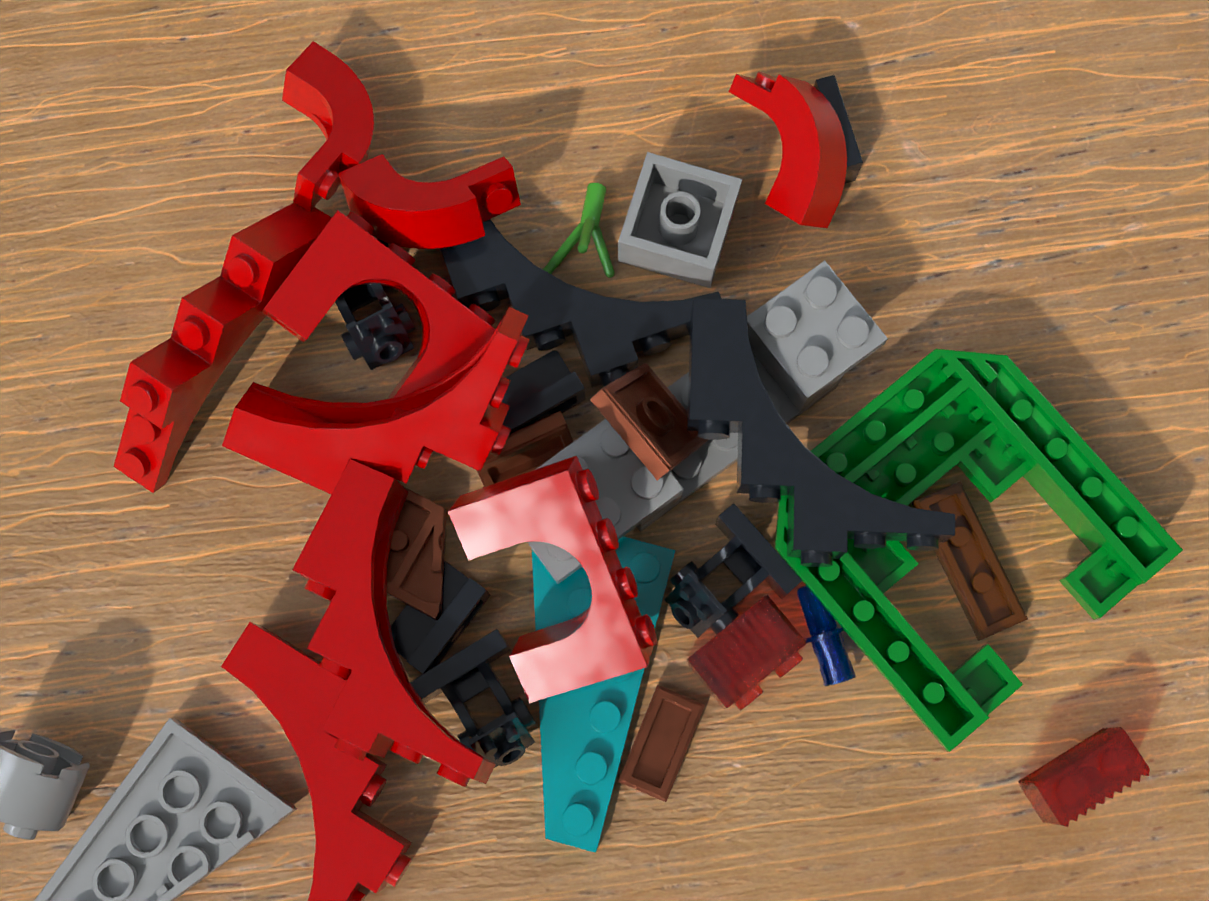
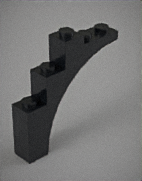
M491 219L482 222L486 236L464 244L441 248L460 303L467 308L471 304H475L487 312L498 307L501 304V300L509 298L513 309L529 315L521 332V335L530 339L526 347L527 350L536 347L539 351L551 350L566 342L565 337L573 335L592 388L602 384L605 387L637 368L638 357L636 353L643 351L644 355H654L672 346L671 341L690 336L693 298L680 301L638 302L604 297L567 284L534 265L504 238ZM719 292L694 297L722 299Z
M693 298L690 320L687 431H698L700 438L710 440L727 439L730 437V433H738L737 493L749 494L750 501L759 503L781 501V495H788L787 557H800V565L830 567L833 566V559H840L847 553V539H854V547L884 548L886 547V541H907V549L932 551L939 549V543H944L955 536V514L916 509L873 495L836 474L809 451L778 414L759 377L748 338L746 300Z

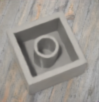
M647 152L618 240V262L711 289L738 202L742 179Z

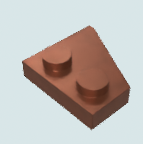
M404 487L408 491V495L393 531L387 562V594L438 620L442 615L447 511L444 507Z

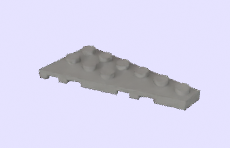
M169 718L34 901H174L298 808L179 720Z

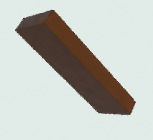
M959 481L914 501L912 506L916 509L955 514V536L944 543H939V549L934 551L977 640H983L1027 620L1025 611L961 482Z

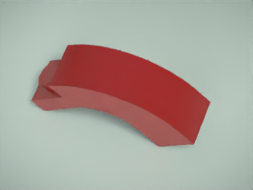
M314 41L286 69L282 96L283 102L313 120L326 138V142L297 174L293 202L308 212L322 198L329 200L335 194L341 184L338 176L339 172L367 161L374 130L372 103L358 76L340 58Z
M758 72L755 78L736 74L728 92L766 113L776 124L782 141L780 170L765 204L799 225L827 229L841 199L847 169L845 137L835 110L826 97L806 81L780 74L775 78L762 72Z
M383 154L338 173L350 211L362 217L375 229L372 236L401 247L435 249L474 241L486 236L482 222L521 205L513 166L504 156L460 176L439 182H417L404 178L393 169Z

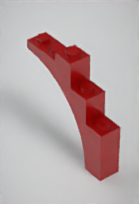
M293 202L232 235L220 276L181 298L171 338L130 362L120 402L128 406L129 411L113 467L152 493L166 484L180 446L212 387L237 351L266 317L262 313L264 307L332 217L316 207L308 212Z
M509 307L491 338L466 364L439 382L401 397L367 403L325 402L288 395L253 382L234 408L222 446L329 494H332L350 459L407 484L415 466L425 470L433 451L481 472L489 453L499 457L511 431V428L502 425L510 407L503 403L502 399L511 381L502 377V374L507 364L517 368L530 339L520 334L529 315Z
M350 459L292 569L308 580L304 589L331 601L307 649L323 656L319 667L347 680L322 730L338 738L334 748L361 761L364 760L367 753L385 758L394 740L390 751L417 764L420 763L423 755L441 763L437 774L454 783L467 787L471 778L486 784L496 764L462 744L431 714L409 682L394 646L387 611V562L393 531L408 491L395 478Z
M249 622L221 667L255 693L278 720L299 758L311 796L316 838L313 881L308 901H364L366 895L359 891L362 885L374 893L383 890L387 883L396 887L412 861L411 858L405 855L412 842L360 810L363 804L371 807L382 792L387 779L383 778L381 774L387 764L369 753L361 761L334 748L338 738L322 730L347 680L319 667L320 661L263 626Z

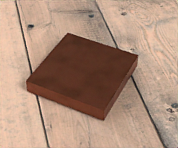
M646 363L605 386L590 399L657 481L709 440L700 438L698 431H687L686 409Z

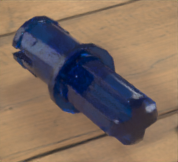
M806 585L800 587L797 595L811 635L806 637L805 640L806 643L811 642L824 686L835 685L855 678L856 673L849 659L842 636L845 630L842 627H837L834 617Z

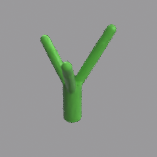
M599 183L588 184L580 223L543 270L552 274L578 241V252L586 253L592 235L605 275L608 278L614 276L615 272L599 226L606 193L604 185Z

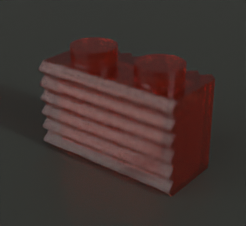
M767 594L692 654L685 662L724 710L734 703L741 711L764 692L758 683L774 671L781 678L803 660L798 650L806 645L807 642Z
M1110 727L1097 731L1022 778L1018 783L1042 822L1068 827L1070 820H1078V815L1086 816L1087 809L1095 810L1096 804L1105 803V798L1113 799L1114 793H1122L1123 787L1131 788L1132 782H1140L1141 776H1149L1150 768L1122 727Z

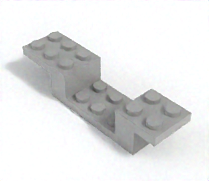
M825 260L747 316L748 338L759 377L778 414L786 424L836 389L846 372L882 347L888 340L886 335ZM689 372L667 387L687 412ZM604 419L537 469L577 455L582 469H589L595 478L599 492V499L595 500L602 519L609 518L619 540L635 527L640 532L737 462L738 433H730V437L727 439H709L698 450L657 481L610 423ZM527 542L557 584L582 567L574 556L556 545L546 542Z

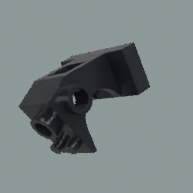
M377 239L386 247L389 246L387 242ZM366 283L354 286L343 292L335 301L348 330L342 333L341 337L354 361L363 357L370 370H373L385 363L396 360L399 356L414 349L408 333L416 329L402 303L393 307L381 284ZM379 300L383 308L382 310L358 322L356 321L352 312Z
M734 503L718 516L715 523L730 541L700 568L693 561L683 567L670 579L675 588L664 599L671 607L672 614L677 622L683 627L690 629L697 638L709 628L716 635L724 630L739 616L734 607L762 582L766 581L781 599L802 582L795 571ZM724 563L742 586L720 603L702 581Z
M498 629L410 682L424 704L443 692L466 729L457 735L460 742L495 763V767L506 766L517 761L523 756L526 748L536 743L528 730L529 727L536 724L521 697L511 701L490 665L491 662L511 651ZM490 687L504 714L480 728L465 702Z

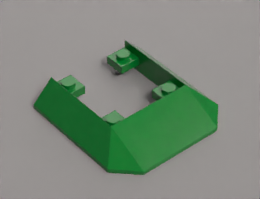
M934 349L811 450L816 457L836 474L873 495L906 506L956 465L990 503L1021 477H1024L1091 552L1059 581L1093 620L1101 618L1138 585L1146 583L1183 551L1007 355ZM781 495V501L778 502L775 549L947 752L952 751L989 719L988 715L1023 685L1022 682L989 644L979 648L953 672L948 670L883 594L919 564L900 541H886V547L868 549L854 547V539H847V553L840 559H833V566L830 567L800 565V557H787L788 495Z

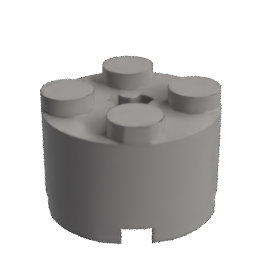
M0 728V822L5 823L3 830L11 836L27 840L35 839L38 830L59 831L67 822L89 770V762L80 764L83 756L79 752L55 740L33 733L29 741L12 739L16 731L15 729Z

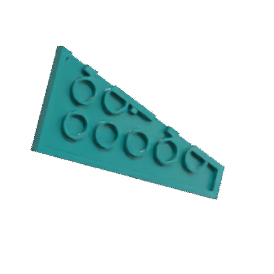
M623 536L618 540L619 547L615 549L622 568L628 566L634 575L638 589V597L635 598L641 616L647 614L655 628L676 550ZM532 550L535 631L579 616L591 605L592 590L589 578L583 567L557 584ZM645 668L539 700L545 839L596 853Z

